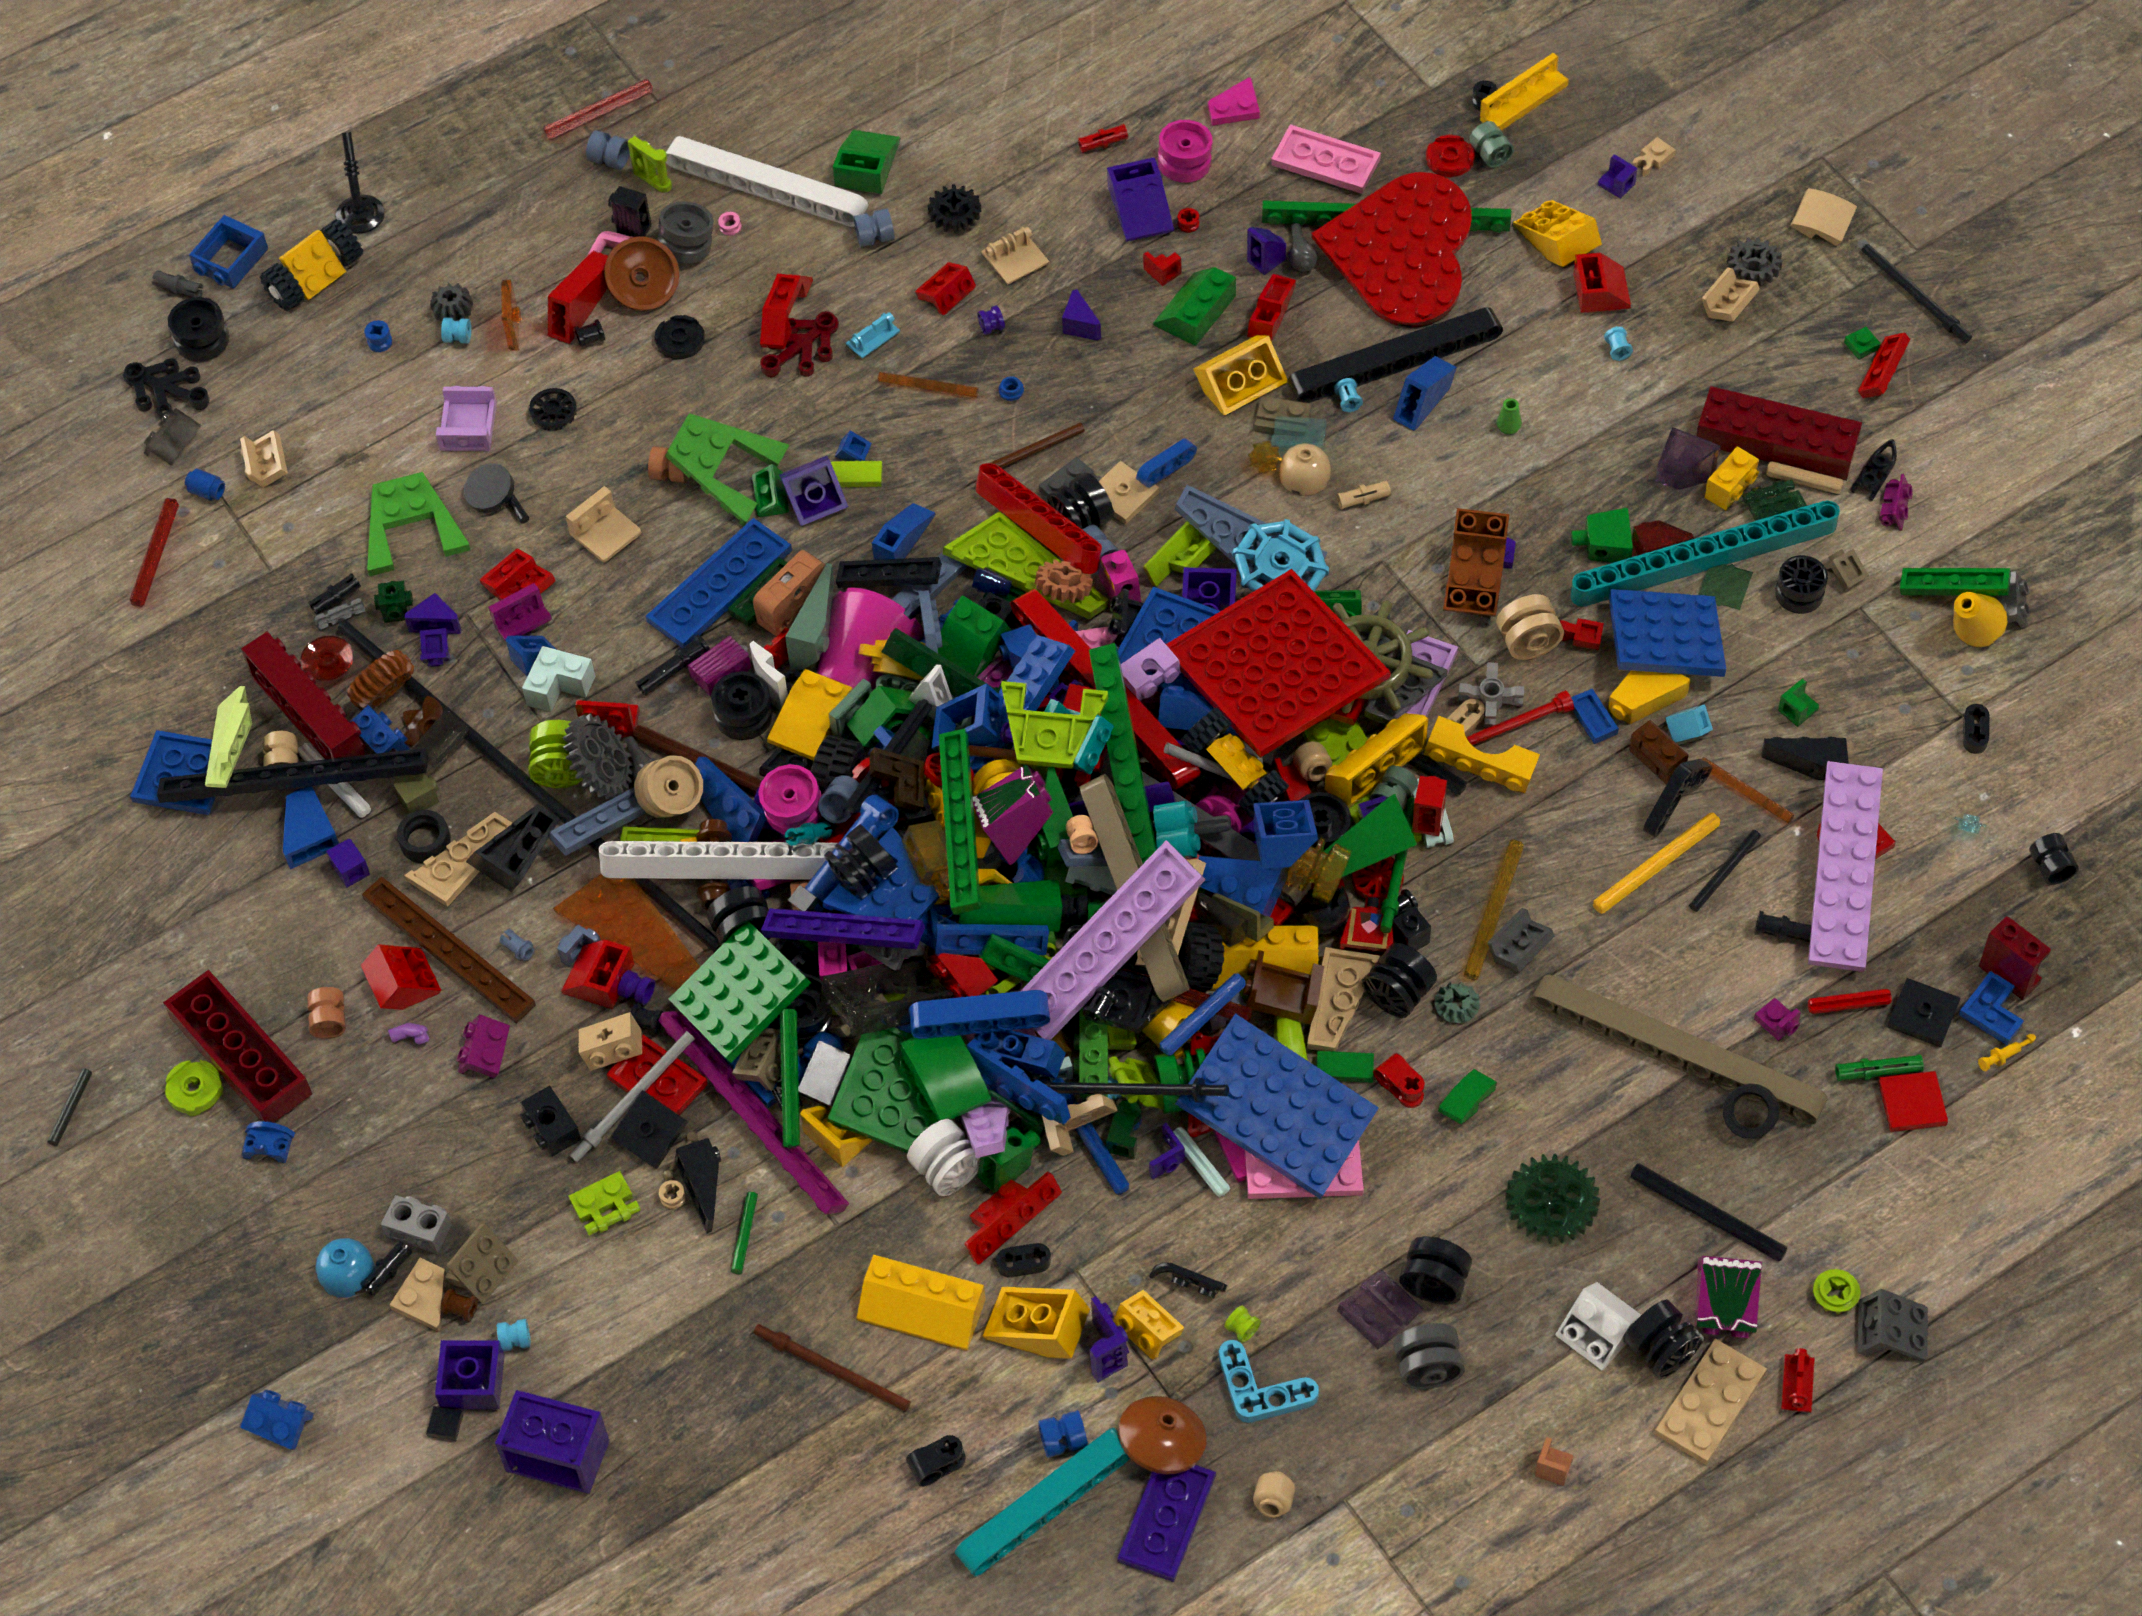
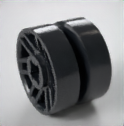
M1798 555L1787 559L1780 567L1775 595L1779 604L1784 609L1798 614H1805L1816 610L1823 602L1828 580L1825 566L1819 560L1805 555Z

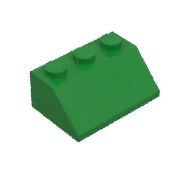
M1216 267L1194 272L1153 322V326L1196 346L1236 297V277Z

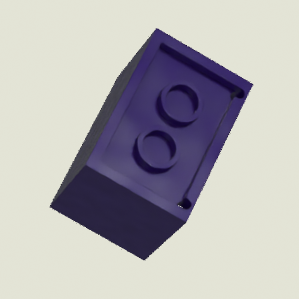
M516 1390L495 1445L506 1472L590 1494L610 1440L601 1412Z

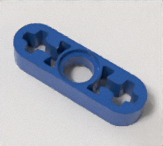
M1186 438L1180 440L1144 463L1138 470L1136 479L1147 488L1155 485L1189 463L1197 452V446Z

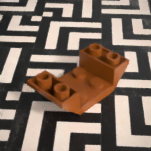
M1457 508L1443 611L1496 617L1510 514Z

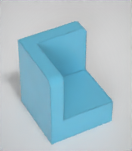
M1705 704L1678 711L1665 717L1672 740L1675 742L1699 737L1713 730Z

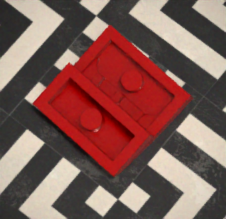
M518 548L479 579L481 584L499 600L533 583L538 587L541 594L556 581L552 573L538 566L532 556Z

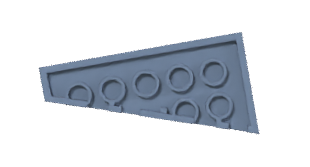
M1186 485L1175 506V510L1235 564L1236 560L1232 557V550L1240 544L1249 531V526L1253 523L1257 525L1267 524L1189 485ZM1277 532V533H1271V534H1266V535H1267L1268 537H1269V536H1272V537H1271V539H1272V538H1278V535H1282V534H1281V532ZM1288 534V536H1290L1291 538L1297 540L1298 542L1304 543V542L1298 540L1297 538L1293 537L1292 535ZM1255 539L1249 549L1256 550L1260 545L1259 540ZM1307 550L1305 553L1306 558L1310 562H1314L1311 550ZM1322 550L1323 557L1325 560L1327 552ZM1274 558L1278 564L1286 565L1285 558ZM1246 559L1251 574L1255 572L1254 561ZM1306 571L1302 577L1303 581L1307 584L1314 573ZM1259 578L1258 580H1256L1257 582L1261 583L1262 585H1265V584L1268 583V582H1266L1265 580H1263V579H1261V578Z

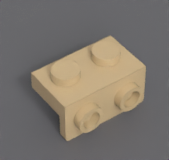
M1727 268L1702 297L1708 318L1733 322L1760 290L1758 283L1736 279L1733 268Z
M273 430L254 442L246 436L240 438L241 454L246 466L245 474L250 481L256 482L264 488L288 474L280 434Z

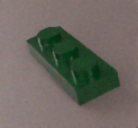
M779 557L728 608L729 615L750 627L757 620L753 606L754 596L788 562Z

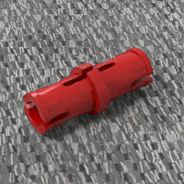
M1121 124L1107 130L1099 129L1097 133L1079 137L1077 140L1081 152L1085 153L1099 147L1107 148L1108 144L1128 139L1129 137L1125 124Z

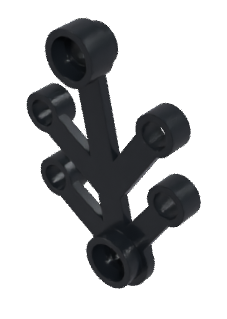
M174 358L166 359L162 363L148 367L143 366L141 363L133 362L125 367L123 378L128 385L134 386L137 396L135 402L138 410L142 412L149 411L152 408V401L146 395L144 384L153 387L158 404V416L162 420H168L172 418L174 412L172 406L167 401L165 392L189 401L190 405L197 410H203L208 406L210 398L205 388L195 387L187 390L175 385V383L185 380L190 384L197 383L201 378L198 368L191 366L179 372L178 362ZM162 372L167 374L159 378L153 376Z

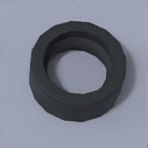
M417 810L410 813L400 822L397 828L399 846L404 856L413 862L423 863L431 856L436 857L446 850V846L451 843L448 825L444 817L435 811ZM431 826L437 828L440 832L438 839L428 846L417 847L411 845L408 841L410 834L420 827Z
M1746 1084L1735 1088L1728 1094L1723 1104V1117L1726 1126L1732 1133L1742 1138L1755 1139L1766 1135L1775 1127L1779 1119L1780 1107L1777 1098L1769 1089L1760 1084ZM1744 1095H1757L1766 1102L1768 1116L1761 1126L1746 1128L1736 1120L1734 1114L1735 1104Z

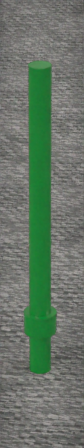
M1415 798L1407 800L1408 803L1404 813L1411 831L1413 828ZM1408 849L1395 855L1387 898L1383 900L1381 908L1383 917L1380 930L1383 933L1391 932L1393 919L1398 914L1399 902L1397 900Z

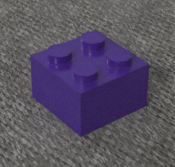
M441 1340L435 1396L440 1407L450 1409H499L505 1358L499 1340Z

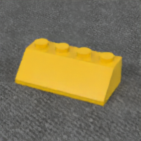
M1404 713L1398 719H1392L1384 730L1378 734L1371 735L1358 750H1352L1339 765H1333L1328 769L1325 774V790L1341 798L1348 808L1353 806L1380 783V779L1389 766L1402 767L1426 748L1428 718L1425 715Z
M1213 926L1217 928L1219 935L1223 939L1224 963L1222 964L1221 975L1218 976L1217 983L1213 984V988L1210 991H1216L1235 973L1241 975L1245 982L1247 979H1251V976L1246 975L1250 959H1256L1259 950L1264 951V963L1310 974L1313 963L1318 964V927L1274 926L1259 941L1252 940L1223 926Z
M873 1254L863 1281L856 1318L861 1322L968 1351L986 1301L984 1285Z

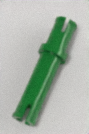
M1921 1054L1878 1060L1861 1058L1860 1062L1835 1064V1074L1838 1082L1853 1079L1870 1081L1871 1077L1913 1072L1920 1073L1924 1070ZM1904 1064L1902 1067L1884 1068V1066ZM1875 1068V1070L1854 1071L1855 1069Z

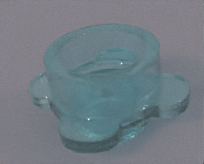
M1964 813L1963 818H1954L1959 820L1958 829L1979 834L1981 826H1987L1986 824L1979 823L1981 817Z

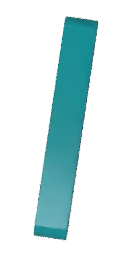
M1111 1428L1104 1432L958 1545L955 1554L974 1577L987 1571L1130 1459L1120 1444L1118 1430Z

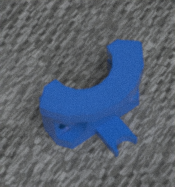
M1025 848L1015 863L1011 864L1012 867L1018 869L1012 879L1014 883L1044 881L1045 871L1043 865L1036 857L1031 854L1027 855L1028 848ZM1000 853L999 856L1001 860L1009 864L1004 858V856Z
M262 1121L250 1123L245 1130L247 1135L241 1153L243 1159H251L253 1155L262 1154L276 1159L279 1163H286L295 1132L277 1123Z

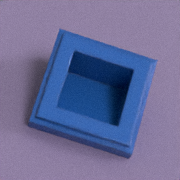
M850 430L842 438L835 457L846 461H864L872 443Z

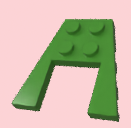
M689 413L665 457L688 478L691 476L697 481L707 495L710 493L721 503L720 507L728 514L731 512L740 520L739 524L744 527L757 502L714 479L713 475L731 443L768 465L773 464L776 467L779 465L789 445Z
M423 472L372 485L367 563L369 576L395 570L385 530L433 517L436 520L445 557L470 551L467 539Z

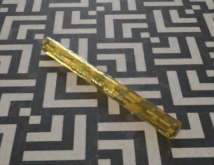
M1515 839L1509 841L1464 970V977L1475 981L1479 978L1489 949L1488 941L1494 935L1523 851L1524 844L1521 841Z

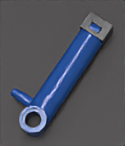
M878 795L867 797L861 805V815L839 844L847 850L851 849L852 847L846 835L859 824L866 828L876 840L878 837L881 839L896 824L899 817L897 808ZM836 849L832 851L838 859L841 857ZM825 860L806 887L803 888L799 885L788 901L801 911L828 913L829 910L823 907V901L842 883L832 873L828 861Z

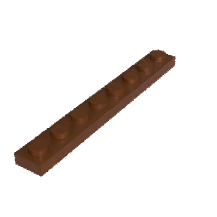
M382 876L362 893L363 899L514 1023L519 1022L536 1006L533 998Z

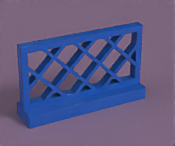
M933 905L928 911L935 939V954H980L991 934L997 935L1035 954L1046 955L1049 936L1047 925L959 924L955 922L959 921L958 915L953 914L950 905Z

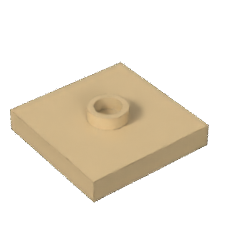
M1120 461L1099 482L1109 496L1114 510V517L1126 525L1159 494V487L1153 485L1147 488L1136 479L1137 472Z

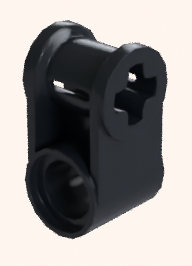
M954 1435L943 1436L941 1439L925 1447L912 1451L906 1457V1462L920 1487L931 1485L940 1478L963 1467L966 1460L962 1442ZM952 1451L954 1455L950 1456L948 1452Z

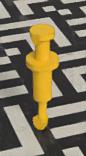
M2028 1034L2026 1035V1040L2020 1043L2013 1042L2002 1049H1992L1990 1057H1982L1978 1060L1979 1067L1983 1071H1988L1993 1064L1997 1066L2004 1065L2007 1058L2021 1052L2022 1047L2032 1044L2036 1040V1036Z

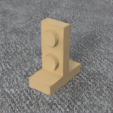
M1095 1094L1087 1097L1086 1101L1081 1104L1068 1105L1071 1118L1064 1125L1054 1120H1048L1042 1115L1050 1150L1062 1156L1073 1153L1068 1131L1116 1112L1115 1100L1102 1094Z

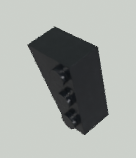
M537 804L501 833H498L489 842L477 849L468 858L466 863L512 892L525 876L549 838L550 831L554 830L560 818Z

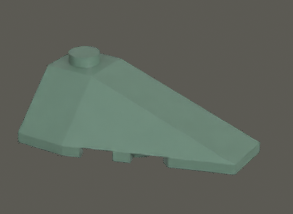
M830 563L825 565L785 636L790 670L801 671L819 660L822 652H826L828 649L834 589L833 570Z

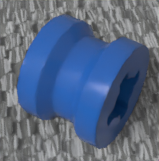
M375 320L366 325L364 333L369 348L374 352L388 350L393 341L388 324L381 320Z

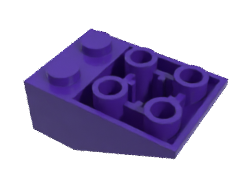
M1155 157L1107 167L1108 189L1126 242L1174 231L1161 174Z

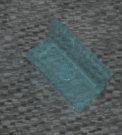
M1276 417L1271 445L1274 448H1291L1297 444L1307 443L1325 450L1327 421L1315 418Z

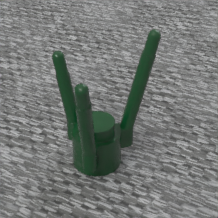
M989 1090L990 1096L1023 1117L1020 1127L1024 1128V1131H1018L1024 1135L1032 1130L1039 1138L1042 1137L1045 1132V1126L1041 1114L1033 1110L1025 1112L995 1091Z

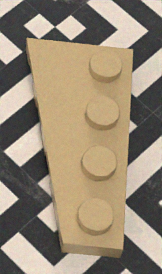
M496 812L492 813L469 829L467 835L462 839L452 841L442 853L436 857L431 856L423 862L424 865L405 874L406 881L448 907L480 872L466 863L468 858L494 836L510 826L512 822Z
M1325 947L1322 963L1324 970L1319 1002L1311 1023L1307 1049L1336 1052L1365 993L1362 987V979L1375 964H1379L1381 956Z

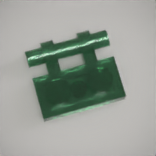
M1779 480L1773 482L1772 486L1752 488L1751 492L1742 495L1745 504L1755 502L1750 504V512L1755 521L1807 506L1799 490L1789 493V491L1795 489L1793 480L1785 482Z

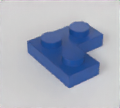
M1992 971L1989 972L1959 1012L1960 1017L2005 1045L2010 1043L2024 1022L2023 1019L2002 1007L2015 986Z

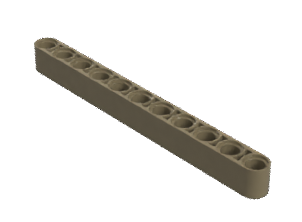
M1544 975L1531 998L1532 1004L1546 1013L1732 1092L1735 1088L1746 1084H1760L1769 1089L1777 1098L1780 1107L1779 1113L1804 1124H1816L1828 1100L1824 1092L1813 1086L1558 977ZM1748 1094L1742 1096L1767 1107L1766 1102L1757 1095Z

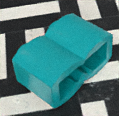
M1187 801L1155 805L1153 813L1157 832V849L1167 840L1185 859L1197 858V851L1200 850L1201 844L1198 834L1194 832V823L1198 821L1196 808L1192 807V804Z

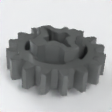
M1747 237L1746 243L1738 240L1737 246H1731L1730 253H1728V268H1733L1736 278L1740 277L1742 280L1755 281L1760 286H1763L1764 280L1771 283L1773 277L1779 276V270H1781L1783 261L1781 260L1782 253L1777 252V245L1770 247V240L1762 243L1760 242V237H1757L1755 241Z

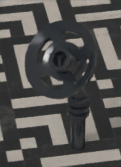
M344 132L342 133L345 154L343 165H346L344 170L347 171L345 176H348L351 197L344 200L338 206L336 219L345 223L347 228L353 231V234H363L374 230L382 223L385 210L381 201L376 197L361 195L357 176L360 172L357 171L359 166H356L358 160H355L352 133ZM375 204H376V206H377V208H378V211H377L376 216L373 215V214H374V207H373V205H375ZM368 206L370 207L369 213L367 212V209H366V207H368ZM343 208H345V211H344V212H345V216H346V218H345L344 220H343V218H342V210H343ZM366 219L368 223L363 225H352L353 220L362 221Z

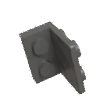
M1884 1289L1859 1299L1858 1354L1868 1357L1888 1348L1921 1362L1927 1360V1306Z

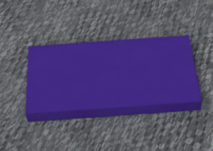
M1194 1465L1187 1471L1177 1474L1152 1472L1118 1555V1562L1175 1582L1216 1478V1472L1198 1465Z

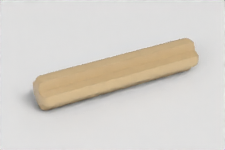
M1772 461L1768 464L1766 475L1769 477L1835 494H1840L1843 487L1842 479Z

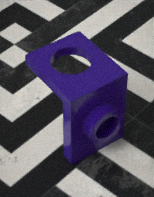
M1167 1123L1162 1125L1163 1139L1171 1150L1149 1162V1175L1152 1179L1163 1173L1173 1172L1180 1163L1185 1161V1147Z

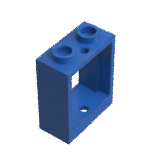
M223 215L192 250L189 257L192 268L198 275H205L220 285H226L234 289L269 248L263 232ZM227 240H231L246 247L234 263L226 269L211 262L210 260Z
M986 683L937 706L932 749L939 753V734L955 731L956 723L975 715L974 724L965 728L968 734L969 745L987 746L999 740L1003 697Z

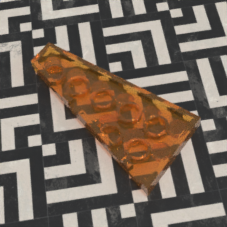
M600 874L553 908L555 913L573 922L575 926L580 925L586 930L588 928L594 930L600 936V941L605 939L630 947L634 963L646 972L658 977L676 991L700 968L699 964L634 878H607Z

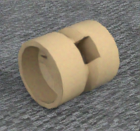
M273 731L264 736L263 766L299 762L296 755L298 753V738L295 734L288 731Z

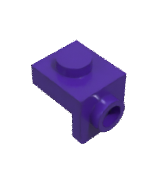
M447 629L421 630L422 654L420 655V660L423 663H427L429 667L442 666L443 661H450Z

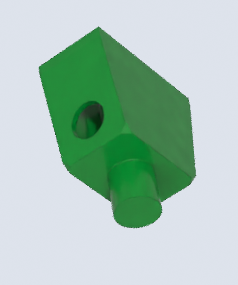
M1628 508L1589 514L1586 517L1585 530H1571V545H1587L1588 559L1593 561L1614 563L1631 558L1633 545Z
M1016 1128L1009 1129L1007 1131L1005 1151L980 1157L977 1178L994 1194L1011 1179L1015 1181L1031 1166L1033 1149L1041 1143L1039 1136L1032 1130L1023 1135Z

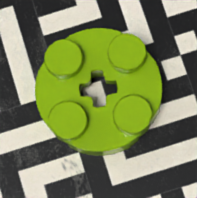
M190 1060L181 1062L168 1073L166 1078L165 1095L170 1105L175 1110L192 1117L198 1116L201 1112L211 1108L224 1091L218 1070L214 1065L205 1060L192 1063ZM190 1083L194 1085L201 1083L197 1090L189 1091L188 1085Z

